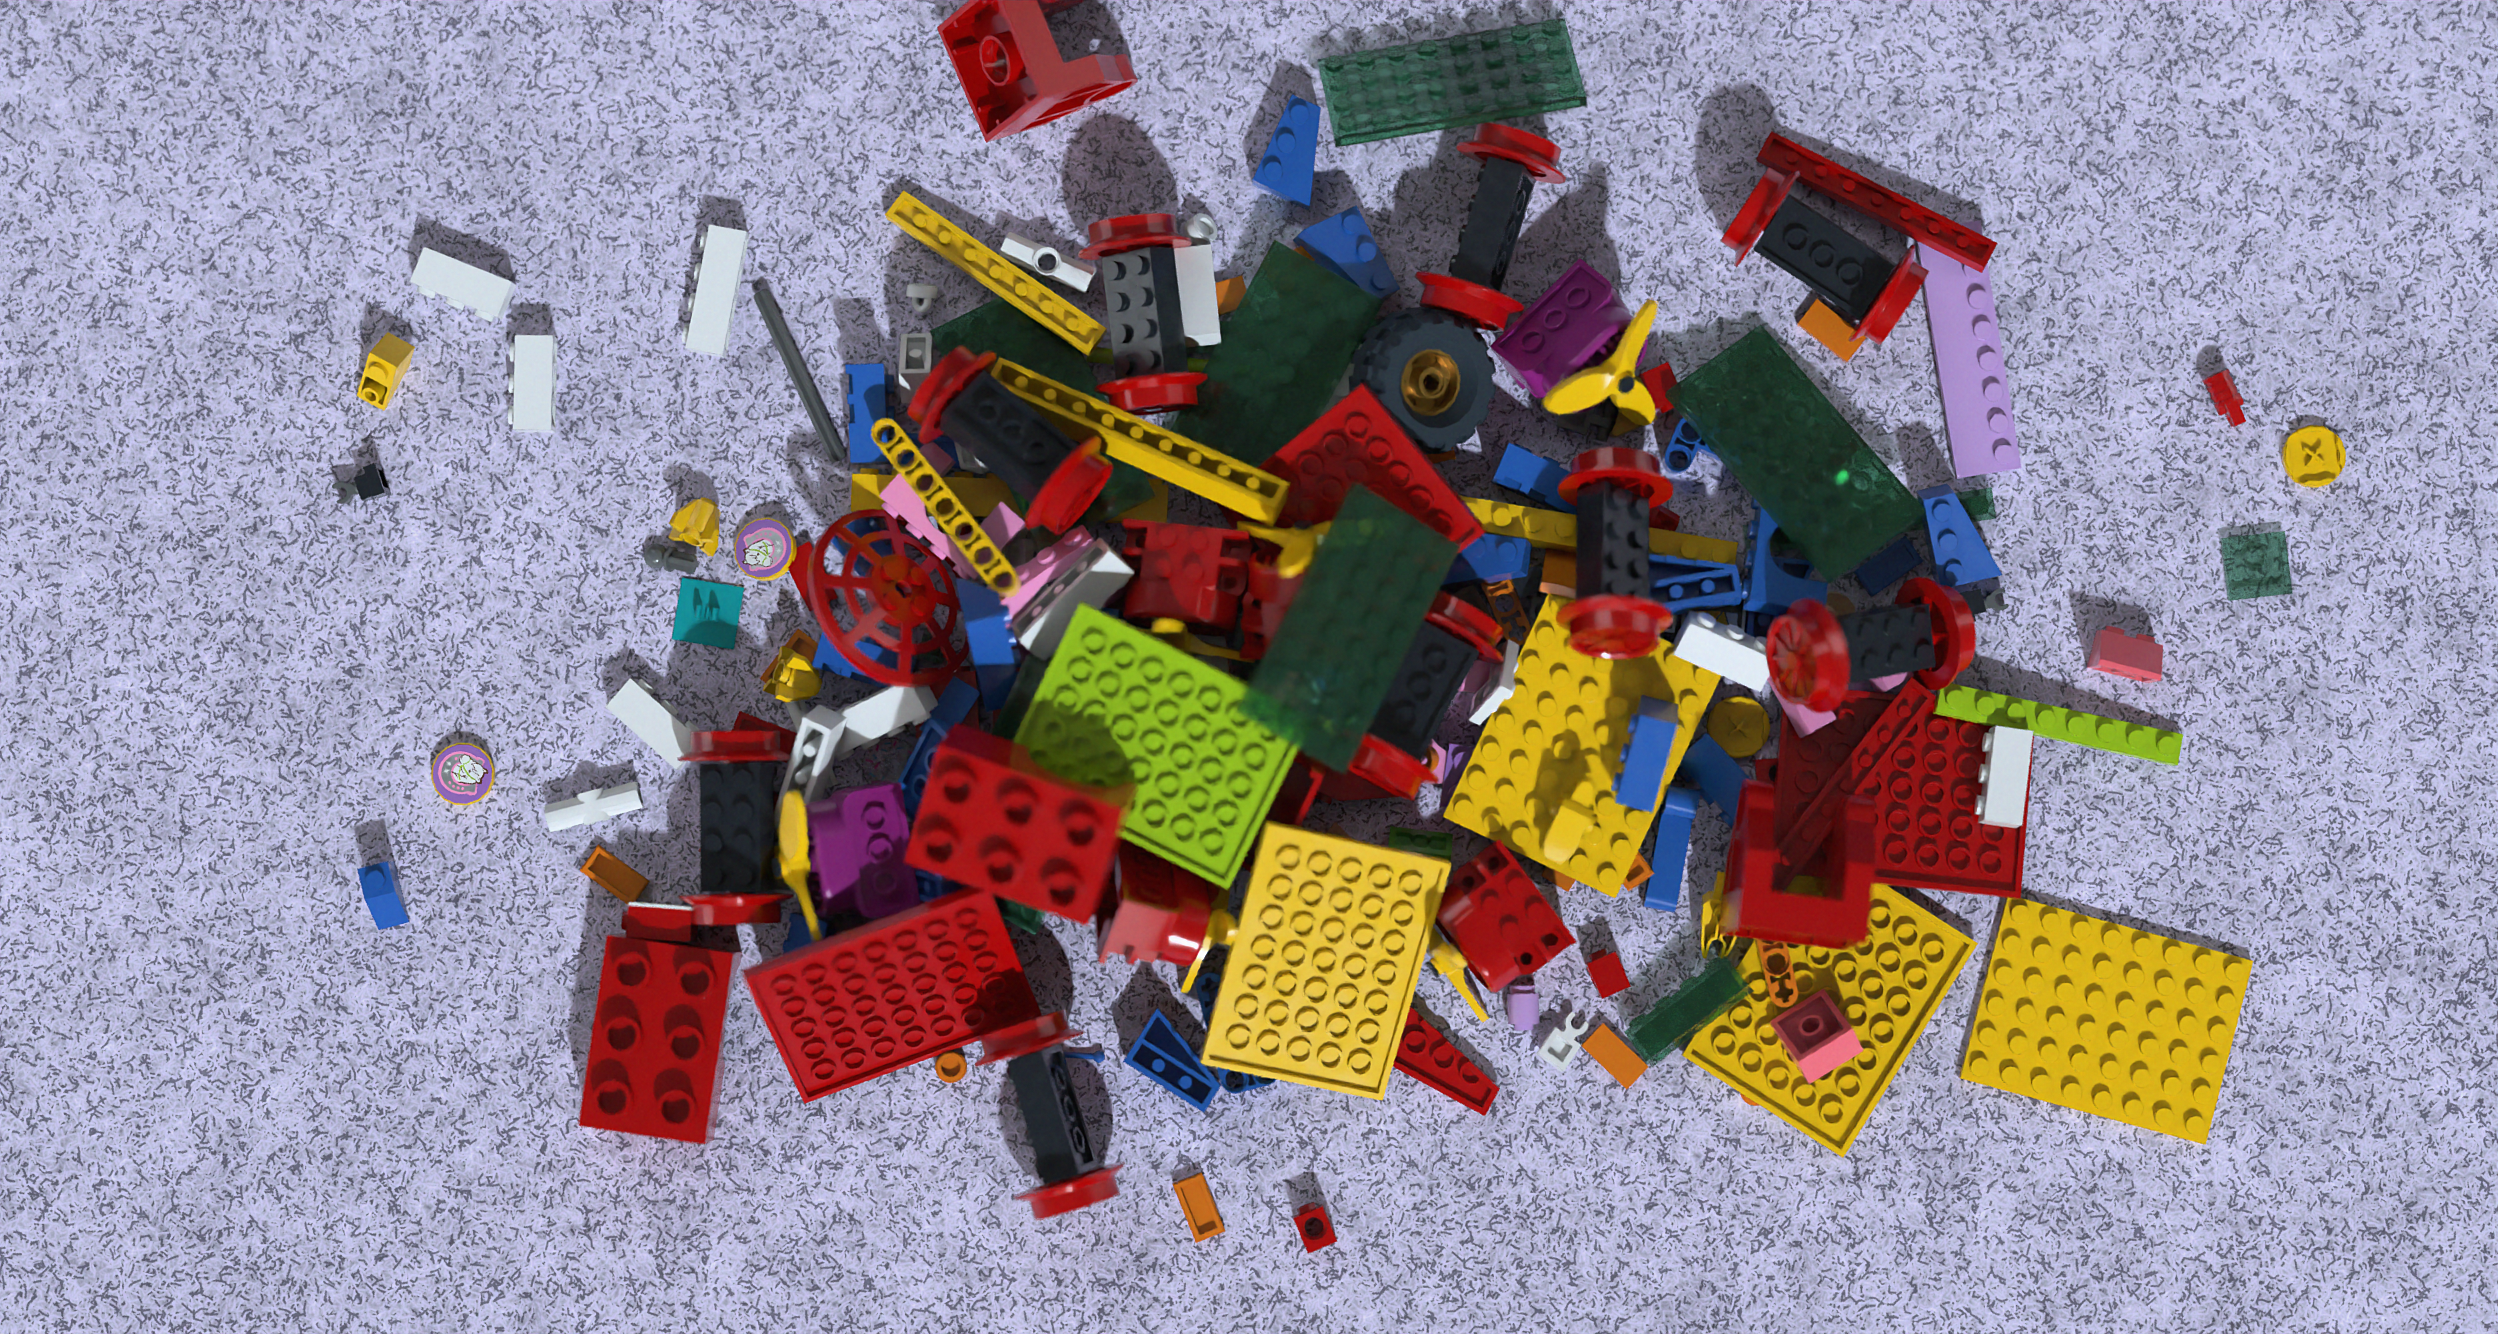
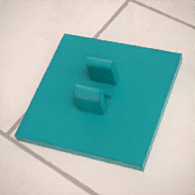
M682 577L672 640L734 650L744 587Z

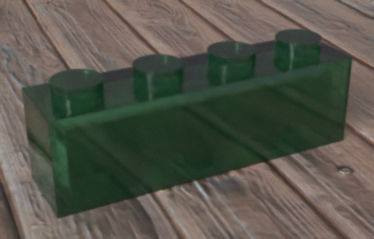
M1727 956L1723 958L1716 957L1704 967L1705 971L1698 977L1691 976L1683 981L1679 986L1680 990L1671 997L1670 995L1662 997L1654 1004L1655 1009L1646 1016L1641 1014L1629 1023L1630 1028L1624 1033L1646 1063L1652 1067L1754 991Z

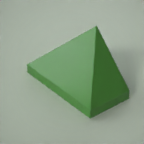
M1390 826L1388 847L1450 861L1453 834Z

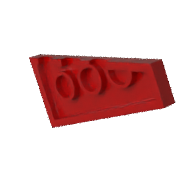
M1410 1005L1393 1067L1485 1116L1500 1090V1086Z

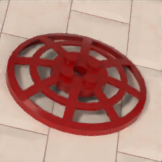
M864 509L843 515L828 526L817 539L808 565L810 601L825 635L850 664L882 683L897 687L917 688L929 686L943 680L959 668L966 659L971 645L968 632H966L964 646L957 655L948 640L956 624L957 610L962 613L963 611L960 598L956 597L952 580L941 563L942 559L918 540L900 532L898 523L903 526L909 523L900 514L894 518L886 510ZM863 517L884 518L888 531H875L859 538L845 526ZM837 535L851 545L844 558L841 575L823 574L826 551L833 537ZM924 535L922 536V537H923L924 539H926L930 544H932V542H931L930 540H928ZM878 540H890L893 554L882 558L868 544ZM903 543L914 547L927 558L919 565L914 560L906 557ZM859 553L872 564L865 577L853 576L854 563ZM948 556L944 558L951 569L956 565ZM935 568L944 581L947 593L935 590L929 576ZM952 569L956 579L962 578ZM895 586L900 587L904 591L905 598H902L900 593L896 591ZM824 587L843 589L847 606L858 622L846 635L831 612ZM854 589L865 591L866 599L872 609L867 616L857 601ZM936 603L949 607L948 619L943 630L932 615ZM882 620L887 625L899 629V641L887 636L875 625ZM924 623L934 639L925 643L913 644L912 629ZM867 633L882 646L899 652L897 671L875 662L861 652L854 644ZM940 647L948 662L946 666L928 673H910L911 655L925 654Z

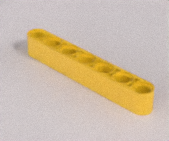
M884 418L878 420L871 430L872 438L988 585L998 592L1001 597L1010 598L1017 595L1021 589L1022 581L1016 570L903 429L891 419ZM895 429L894 438L889 442H882L884 431ZM907 453H914V462L909 466H901L902 457ZM926 477H933L934 484L932 488L922 491L920 489L921 481ZM946 501H952L954 505L953 510L947 515H941L939 511L940 506ZM966 525H971L973 527L972 535L968 539H960V529ZM984 550H992V559L986 564H980L978 561L979 554ZM1004 574H1011L1012 583L1010 586L1003 589L999 588V578Z

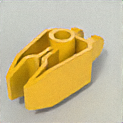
M1587 776L1579 778L1578 784L1575 785L1571 795L1564 793L1562 798L1556 797L1549 811V815L1553 816L1545 833L1543 857L1560 865L1574 854L1584 832H1591L1598 816L1593 813L1594 805L1590 804L1593 794H1595L1594 787L1596 785H1594L1593 779Z
M1720 871L1716 874L1713 891L1709 890L1702 895L1700 942L1702 956L1706 959L1711 942L1718 938L1721 941L1718 960L1722 962L1732 950L1737 937L1718 934L1725 872Z

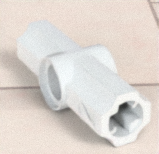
M1010 231L999 253L1001 257L1011 263L1035 272L1042 278L1051 279L1083 294L1087 293L1096 272V268L1063 255L1054 248L1042 246ZM1046 255L1056 259L1055 267L1048 271L1041 269L1038 265L1039 260Z
M629 782L606 790L600 788L577 794L575 798L545 805L544 814L550 832L580 824L586 826L598 821H606L612 819L611 816L641 809L644 806L638 783Z

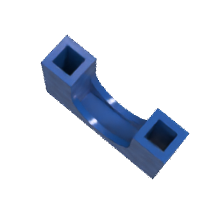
M1764 481L1758 491L1754 490L1751 499V509L1755 510L1754 520H1750L1747 531V538L1752 539L1751 548L1746 550L1743 567L1748 569L1747 580L1743 579L1741 584L1742 598H1744L1743 610L1785 616L1788 608L1794 602L1806 598L1817 600L1826 606L1829 583L1797 578L1783 572L1772 559L1770 538L1775 532L1786 528L1829 534L1836 524L1839 494Z

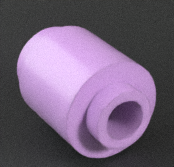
M1535 985L1510 986V994H1507L1508 1024H1514V1030H1533V1024L1540 1023L1539 993H1535Z

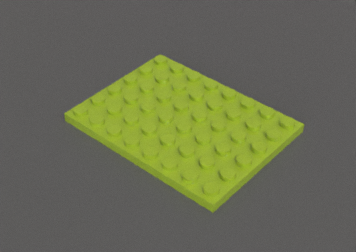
M1081 601L1013 742L1028 747V754L1037 765L1061 778L1096 787H1117L1123 785L1126 781L1138 785L1123 837L1229 889L1314 716Z

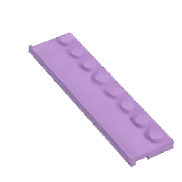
M1980 220L1960 223L1983 235ZM1916 241L1919 263L1922 267L1929 270L1923 282L1955 479L2020 469L2021 462L1988 264L1981 273Z

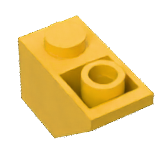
M387 332L369 352L357 397L384 411L410 366L415 346Z

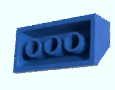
M963 578L955 579L986 712L1023 704L1021 690H1025L1027 687L1023 671L1016 672V668H1021L1022 665L1018 649L1011 650V646H1015L1017 643L1013 626L1006 628V624L1012 623L1008 604L1001 605L999 594L996 591Z

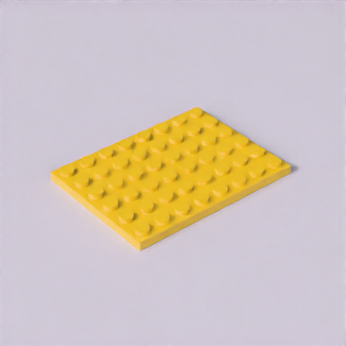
M1548 593L1517 658L1519 666L1514 673L1513 680L1516 683L1515 690L1508 700L1504 699L1498 705L1497 711L1492 712L1442 817L1493 841L1500 839L1505 847L1616 899L1722 675L1673 655L1675 644L1660 637L1659 647L1654 652L1641 657L1600 659L1579 654L1572 650L1568 644L1569 632L1561 628L1556 622L1557 611L1563 605L1575 601V598ZM1641 694L1678 704V726L1653 812L1615 803L1616 792L1611 791L1615 772L1621 773L1623 762H1620L1619 758L1623 744L1629 743L1631 733L1628 732V726L1632 713L1636 714ZM1587 776L1593 779L1594 785H1596L1594 787L1595 794H1593L1590 804L1594 805L1593 813L1598 816L1591 832H1584L1574 854L1560 865L1543 857L1545 833L1553 816L1549 815V811L1556 797L1562 798L1564 793L1571 795L1575 785L1578 784L1579 778Z
M1265 821L1236 925L1237 936L1235 942L1230 946L1199 1057L1200 1063L1383 1101L1451 867L1450 861Z
M1796 875L1783 893L1822 898L1824 878ZM1873 884L1866 944L1847 950H1837L1787 943L1797 983L1798 998L1789 1007H1779L1774 1005L1768 996L1754 939L1681 1055L1843 1158L1978 943L1887 885ZM1779 953L1770 954L1767 959L1768 968L1772 971L1781 970L1784 966L1783 956ZM1788 972L1781 976H1770L1771 983L1775 980H1778L1779 991L1775 992V997L1782 998L1783 1002H1786L1787 995L1792 994L1791 988L1784 987L1782 979H1789ZM1824 989L1853 1028L1863 1051L1809 1084L1794 1064L1769 1021Z
M2006 898L1959 1078L2206 1145L2253 961L2023 898Z

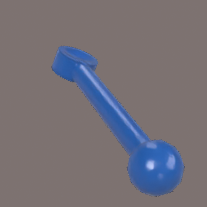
M1100 1050L1094 1053L1063 1051L1065 1058L1092 1059L1097 1063L1105 1060V1054Z

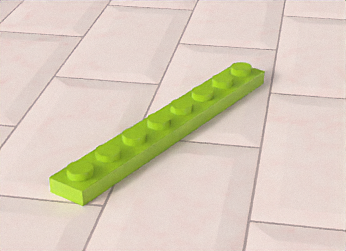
M1952 683L1943 689L1937 690L1933 714L1992 727L2001 726L2033 731L2034 736L2170 766L2178 765L2183 734Z

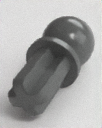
M655 543L649 545L644 551V561L651 568L664 567L668 572L679 570L693 573L699 565L696 555L680 552L676 547L666 549L665 546Z

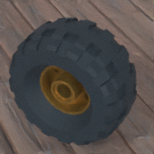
M1426 307L1406 308V310L1392 312L1384 316L1378 326H1371L1361 339L1363 345L1360 350H1355L1351 364H1354L1353 376H1349V391L1352 392L1365 382L1425 455L1441 454L1451 451V447L1456 446V444H1464L1476 432L1474 428L1478 424L1482 425L1490 412L1487 409L1489 400L1495 398L1496 385L1492 384V374L1496 373L1493 357L1487 354L1488 344L1481 333L1475 332L1470 327V322L1461 316L1454 315L1445 310Z

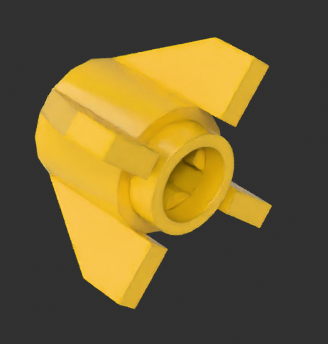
M701 497L700 500L694 499L675 511L669 522L673 528L668 538L672 541L684 540L691 545L698 546L708 556H714L718 547L719 518L721 516V512L717 508L718 505L708 498Z
M781 646L778 655L779 663L774 670L773 677L763 686V691L775 695L776 699L784 702L808 700L812 696H816L822 685L819 671L812 666L805 656L797 654L790 648Z

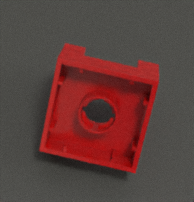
M969 0L937 27L986 143L1046 125L1096 102L1121 93L1138 82L1127 54L1115 56L1093 54L1063 63L1045 19L1083 3V0Z
M1744 779L1740 788L1736 816L1726 857L1718 934L1837 950H1847L1866 944L1876 866L1874 796L1856 794L1840 799L1824 871L1822 898L1770 891L1775 853V786L1757 780Z

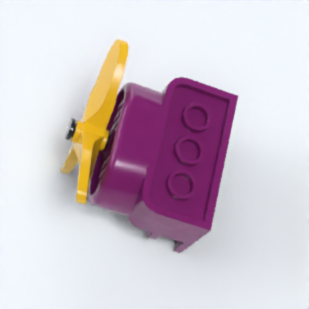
M1581 258L1489 346L1516 384L1522 390L1527 388L1536 398L1545 397L1543 404L1553 413H1584L1598 407L1610 396L1617 409L1633 423L1645 426L1651 424L1654 420L1656 412L1653 400L1646 388L1634 379V371L1639 367L1646 354L1648 334L1656 316L1657 302L1649 298L1641 306L1635 317H1633L1609 280Z
M873 780L871 784L849 786L835 791L830 796V799L803 803L798 791L787 792L784 795L779 827L780 845L774 846L772 870L774 879L783 878L797 894L814 942L822 941L814 913L820 917L850 912L854 915L876 918L900 913L920 905L914 865L904 862L910 837L901 782Z

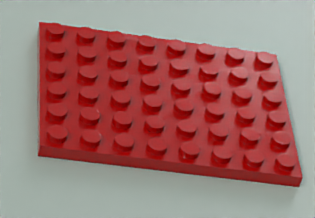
M1847 689L1841 703L1832 710L1837 719L1802 738L1798 736L1786 712L1781 707L1778 761L1775 775L1774 849L1896 695ZM1934 700L1861 792V794L1874 796L1875 800L1874 834L1876 866L1874 884L2020 899L2034 735L2032 737L2022 826L2010 828L1978 823L1979 815L1975 814L1974 808L1976 797L1978 795L1981 796L1983 784L1978 782V774L1981 764H1985L1986 752L1982 751V741L1984 734L1989 733V729L1992 726L1933 714ZM1834 828L1797 873V876L1824 878Z
M974 886L742 970L748 989L804 1104L979 1041V1035L1042 1016L1038 1002L992 893Z

